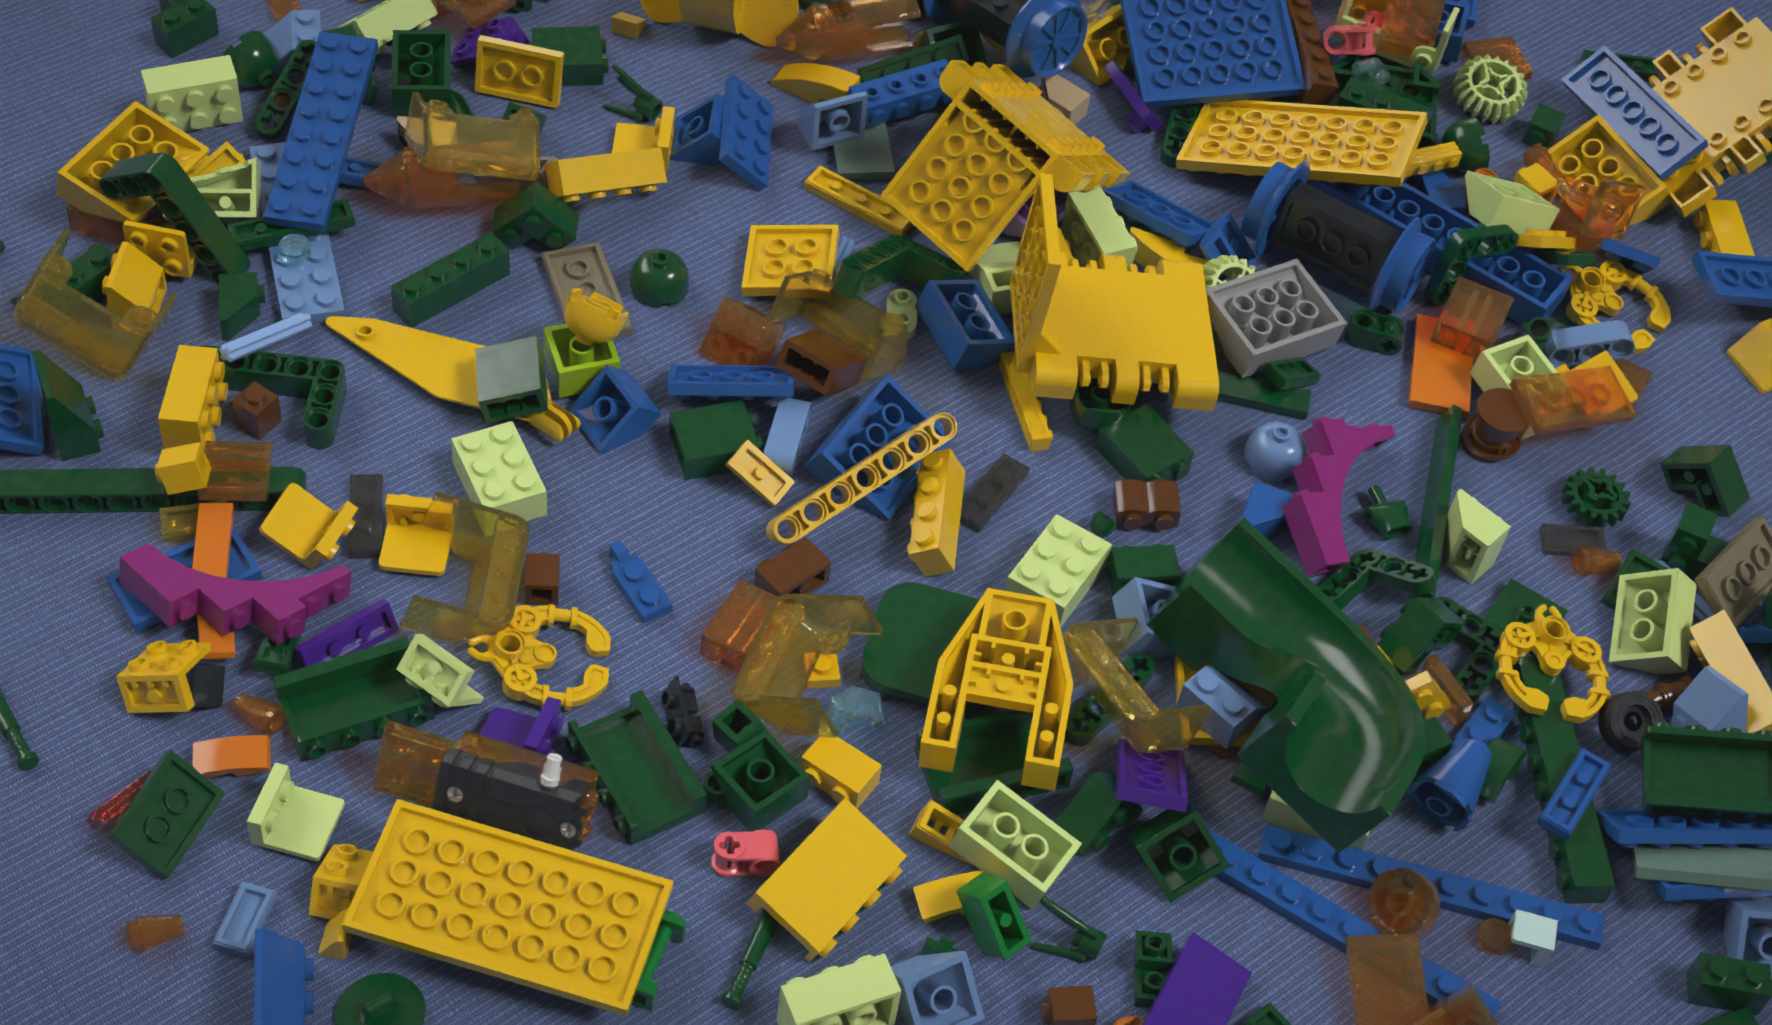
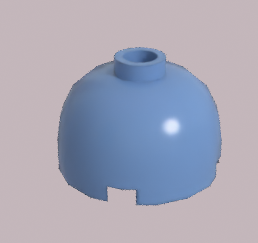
M1278 421L1267 422L1254 429L1245 444L1243 460L1244 462L1247 461L1251 467L1250 472L1259 479L1276 484L1283 483L1284 479L1293 477L1292 480L1295 479L1292 469L1303 463L1302 458L1306 456L1307 447L1301 433L1295 427Z

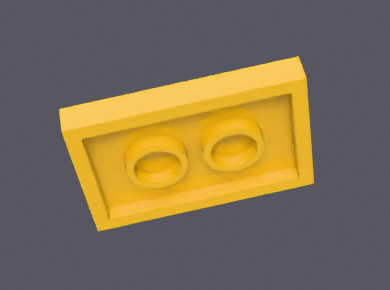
M480 35L477 40L474 91L558 108L561 99L564 52Z

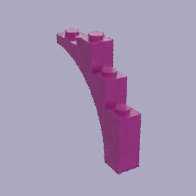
M1324 416L1312 422L1313 426L1302 433L1309 455L1302 458L1303 463L1292 469L1300 491L1293 494V500L1283 505L1282 509L1307 577L1330 574L1350 562L1341 523V495L1346 475L1354 460L1362 452L1377 449L1396 436L1392 425L1378 426V423H1372L1362 428H1357L1356 425L1347 426L1344 418L1330 419L1329 416Z
M148 543L120 556L119 581L169 627L187 620L198 613L223 636L241 629L252 622L275 644L279 645L304 632L307 617L314 616L319 611L350 596L352 571L342 564L322 573L297 579L279 581L236 580L210 575L189 568L165 556Z

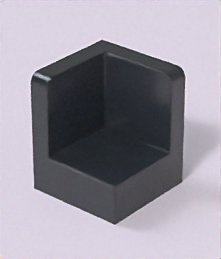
M197 663L186 673L195 703L194 707H221L223 705L225 666Z

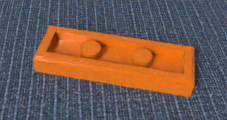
M199 503L192 569L228 578L234 518L233 503Z

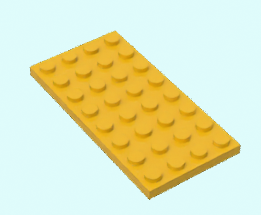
M1254 100L1208 102L1204 104L1176 158L1177 169L1192 172L1208 171L1218 174L1233 173L1245 176H1265L1270 168L1279 161L1292 168L1297 167L1303 161H1307L1310 163L1308 180L1401 187L1427 125V112Z
M397 799L343 920L342 930L627 1016L669 901L674 881Z

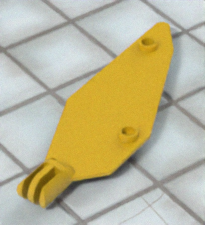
M330 316L326 319L327 327L434 397L481 409L478 403L475 349L486 346L378 319ZM546 379L549 410L515 418L528 421L533 427L560 443L580 427L581 422L575 415L552 401L548 379Z

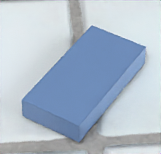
M242 881L212 942L213 949L249 959L255 946V929L264 927L277 899L276 891Z

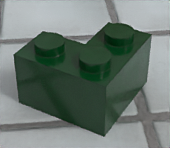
M159 0L161 13L151 17L155 44L171 58L219 34L216 8L207 0Z
M536 181L495 207L491 233L512 250L532 237L536 238L551 251L558 250L576 240L579 214Z
M1731 445L1680 446L1660 463L1669 490H1694L1700 507L1718 514L1717 517H1730L1750 499Z
M1688 502L1666 542L1660 560L1664 561L1671 569L1679 568L1695 582L1694 579L1729 544L1710 535L1718 514Z
M1411 598L1401 608L1400 613L1402 615L1395 624H1389L1381 632V640L1377 646L1379 645L1389 659L1404 673H1414L1435 648H1447L1466 623L1438 598Z
M1116 772L1092 773L1055 823L1082 843L1078 849L1081 854L1098 853L1110 841L1111 837L1108 834L1114 826L1132 824L1140 817L1143 812L1141 807L1143 804L1116 799Z

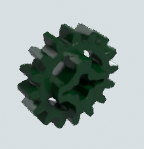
M1589 467L1586 473L1582 469H1578L1575 475H1569L1561 491L1564 494L1562 503L1569 504L1566 511L1568 513L1575 512L1577 514L1575 520L1577 521L1583 518L1586 519L1587 526L1591 527L1593 522H1596L1600 528H1604L1606 522L1612 527L1615 526L1617 520L1622 521L1631 505V502L1628 500L1631 493L1623 491L1626 485L1625 482L1617 483L1615 481L1617 475L1612 474L1610 477L1606 476L1605 469H1601L1599 473H1595L1593 467Z

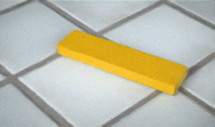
M821 165L804 181L805 190L892 235L904 236L913 227V224L883 197Z

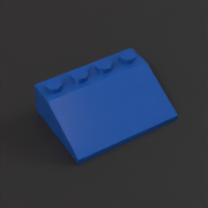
M886 374L866 390L806 462L804 467L825 485L931 416ZM935 421V432L939 436H943L944 429ZM910 437L908 446L912 452L917 453L919 443L915 438ZM952 439L946 442L945 444L941 445L934 451L945 449L952 441ZM885 454L883 456V465L889 470L893 468L894 461L890 455ZM921 459L854 504L888 521L918 484L917 469L920 468ZM859 471L857 473V481L863 487L867 485L868 477L865 472ZM835 487L832 488L831 491L842 496V493L839 489Z

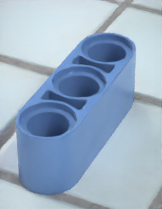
M1621 320L1552 330L1551 339L1545 343L1548 360L1554 368L1564 363L1567 367L1579 366L1603 351H1608L1613 360H1619L1630 356L1635 349L1628 326Z
M787 397L785 400H779L763 454L788 476L792 477L808 426L812 403Z

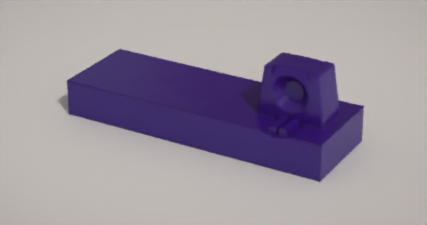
M1113 60L1104 67L1134 108L1125 117L1126 124L1135 134L1148 126L1155 132L1163 125L1151 107H1147L1143 102L1137 88L1125 72Z
M382 598L316 635L311 640L298 645L295 649L304 668L369 648L399 631L389 602Z

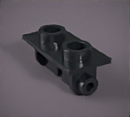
M675 675L661 694V706L665 710L667 730L678 748L683 742L689 743L691 747H697L703 743L702 740L705 734L700 716L689 715H696L699 711L695 690L693 687H690L689 683L680 684L679 676Z

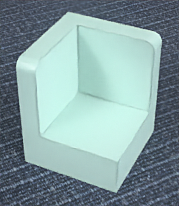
M1516 909L1507 924V932L1512 933V943L1532 948L1531 964L1544 967L1555 949L1558 920Z

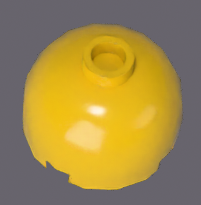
M573 288L565 304L564 320L568 328L576 334L575 339L582 344L592 346L593 342L605 343L618 336L629 316L628 311L621 313L623 307L601 294L592 292L591 296L588 297L582 295L584 289Z

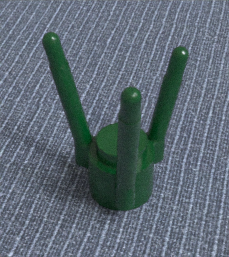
M613 64L612 69L620 75L619 79L637 94L633 102V107L636 108V111L607 103L603 105V108L633 117L639 122H643L645 118L649 121L655 120L662 111L663 102L646 91L620 67Z
M1535 317L1529 323L1523 322L1522 327L1515 333V336L1519 338L1525 332H1528V335L1538 344L1539 349L1548 359L1545 343L1551 339L1552 327L1562 329L1567 328V326L1555 321L1553 317L1548 320L1544 317Z
M1043 896L1040 900L1043 905L1078 929L1071 943L1077 949L1072 950L1037 942L1032 943V948L1074 958L1082 963L1085 962L1087 956L1096 960L1108 934L1085 924L1057 903Z

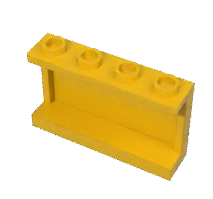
M844 798L754 893L746 904L755 913L763 907L809 951L804 958L811 962L817 954L824 958L836 946L838 942L833 937L839 930L846 934L860 919L855 913L862 905L868 910L882 895L877 889L883 882L890 886L903 872L899 864L907 855L852 803Z

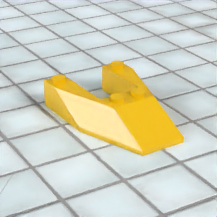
M987 588L938 660L921 739L919 767L953 772L966 703H979L1033 713L1021 785L1055 791L1073 690V679L1054 599Z

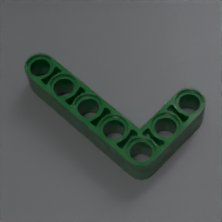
M159 152L120 159L99 180L98 184L101 191L113 200L119 201L151 196L175 230L185 232L187 246L216 284L219 285V274L246 273L250 269L251 262L180 164L171 155Z
M890 235L843 258L835 276L832 290L842 297L854 299L899 275L925 288L929 280H963L966 271L954 260L907 237Z
M198 346L218 348L220 362L225 364L223 383H228V390L242 392L255 381L275 395L308 399L303 416L305 438L308 446L320 450L328 448L333 444L347 393L345 367L341 362L334 359L256 351L229 362L228 360L223 361L220 358V347Z

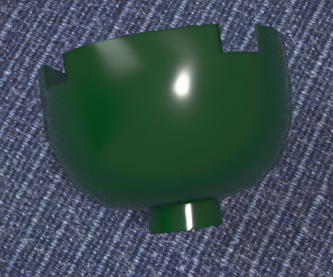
M259 30L243 34L239 37L242 42L235 48L230 45L222 56L230 55L239 87L255 88L261 85L265 86L274 79V73L278 66L279 59L276 47Z
M1475 117L1452 123L1442 137V144L1454 141L1462 152L1458 166L1451 168L1456 173L1466 174L1467 171L1475 172L1478 169H1487L1489 167L1488 143L1482 144L1480 136L1485 135V132Z
M667 249L645 251L635 260L630 270L631 294L642 305L652 308H660V304L670 303V307L675 306L685 299L689 291L688 268L682 258L673 251Z
M1091 378L1088 387H1082L1079 385L1080 382H1077L1073 399H1070V410L1075 421L1082 427L1094 432H1099V429L1103 426L1115 425L1123 421L1131 408V404L1111 403L1109 384L1107 389L1099 388L1098 379Z

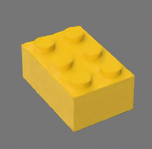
M178 346L158 416L164 449L200 442L206 457L208 451H213L215 446L214 428L215 426H220L222 418L220 405L221 402H226L228 397V383H223L225 364L220 362L218 348Z

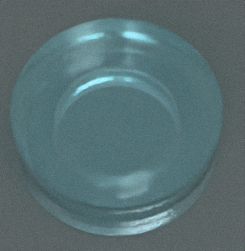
M290 234L283 237L279 242L281 258L288 263H301L307 260L311 254L308 238L301 234Z

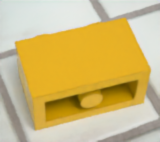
M826 729L803 754L800 765L810 776V786L818 787L831 795L832 799L838 804L846 798L857 809L879 784L882 768L881 764Z

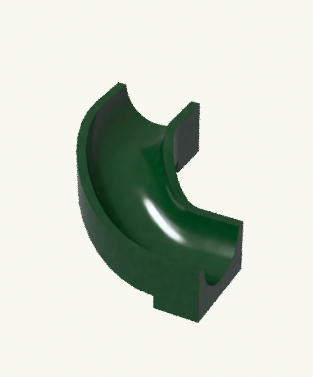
M1243 517L1196 560L1146 625L1193 671L1204 662H1207L1210 666L1229 677L1264 688L1277 696L1278 702L1276 707L1263 716L1236 756L1340 853L1393 814L1423 760L1426 744L1424 721L1411 690L1382 651L1325 593Z

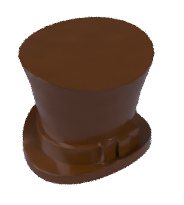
M1506 388L1490 389L1480 395L1477 401V413L1467 420L1461 433V442L1465 451L1470 456L1484 461H1499L1514 456L1521 446V440L1518 438V435L1531 423L1533 418V410L1529 401L1522 394Z

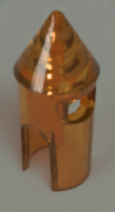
M841 0L823 4L813 3L776 37V43L780 47L821 65H827L829 62L917 48L919 43L910 40L902 21L921 17L917 0Z
M517 140L448 144L427 148L411 147L408 145L363 178L364 186L414 212L422 209L501 204L520 192L519 182L467 184L457 180V177L465 167L519 161Z

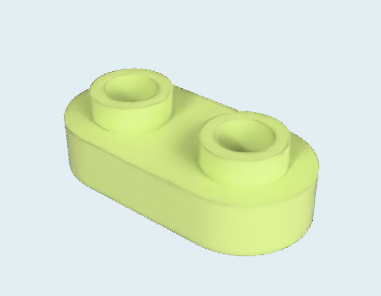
M895 289L887 297L886 332L889 337L897 341L910 340L916 333L917 309L915 304L917 298L913 292L907 289Z

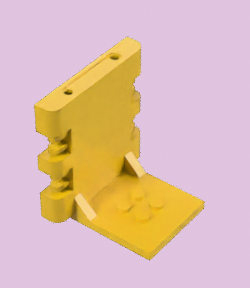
M1732 7L1700 28L1703 39L1710 49L1704 46L1703 43L1696 45V51L1700 56L1693 59L1690 54H1683L1681 59L1685 66L1669 49L1652 61L1662 82L1655 75L1648 78L1650 85L1653 87L1652 89L1700 133L1708 143V147L1663 180L1668 187L1671 205L1683 218L1717 196L1715 187L1709 179L1719 187L1724 183V179L1719 172L1726 168L1730 175H1737L1739 170L1734 162L1745 174L1749 175L1767 162L1764 152L1768 154L1772 151V144L1768 140L1772 137V32L1758 17L1747 23Z
M951 60L942 71L939 84L942 91L953 101L880 196L966 272H970L1027 199L1035 193L1040 173L1052 174L1054 188L1060 192L1091 191L1100 186L1109 188L1124 182L1131 173L1103 150L1106 146L1094 136L1089 138L1041 96L1042 90L1032 82L1027 84L1006 65L993 64L989 69L981 62H975L971 67L965 61Z
M1040 173L1010 279L1017 372L1029 373L1031 396L1073 399L1078 377L1079 385L1082 387H1088L1091 378L1098 379L1099 388L1107 389L1109 384L1111 403L1134 405L1139 386L1142 392H1149L1151 383L1158 384L1160 393H1169L1170 387L1172 408L1213 411L1219 395V376L1202 264L1161 259L1156 270L1155 266L1147 265L1144 273L1138 272L1136 264L1126 265L1125 256L1101 254L1098 264L1096 260H1088L1086 267H1079L1078 259L1070 258L1067 266L1066 251L1060 250L1053 175Z

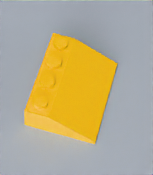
M134 101L57 172L56 195L87 213L123 223L126 220L138 222L156 203L151 196L119 201L110 199L101 191L98 184L106 172L120 159L163 152L175 158L185 173L188 174L210 153V148L142 104Z
M1599 114L1530 162L1531 166L1539 163L1561 183L1556 194L1597 239L1647 220L1670 204L1668 187Z

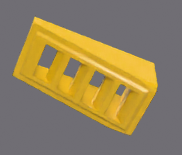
M930 799L921 809L908 835L973 866L971 862L948 846L954 833L957 832L965 820ZM929 820L935 822L932 828L927 825ZM942 826L948 828L944 835L939 833Z

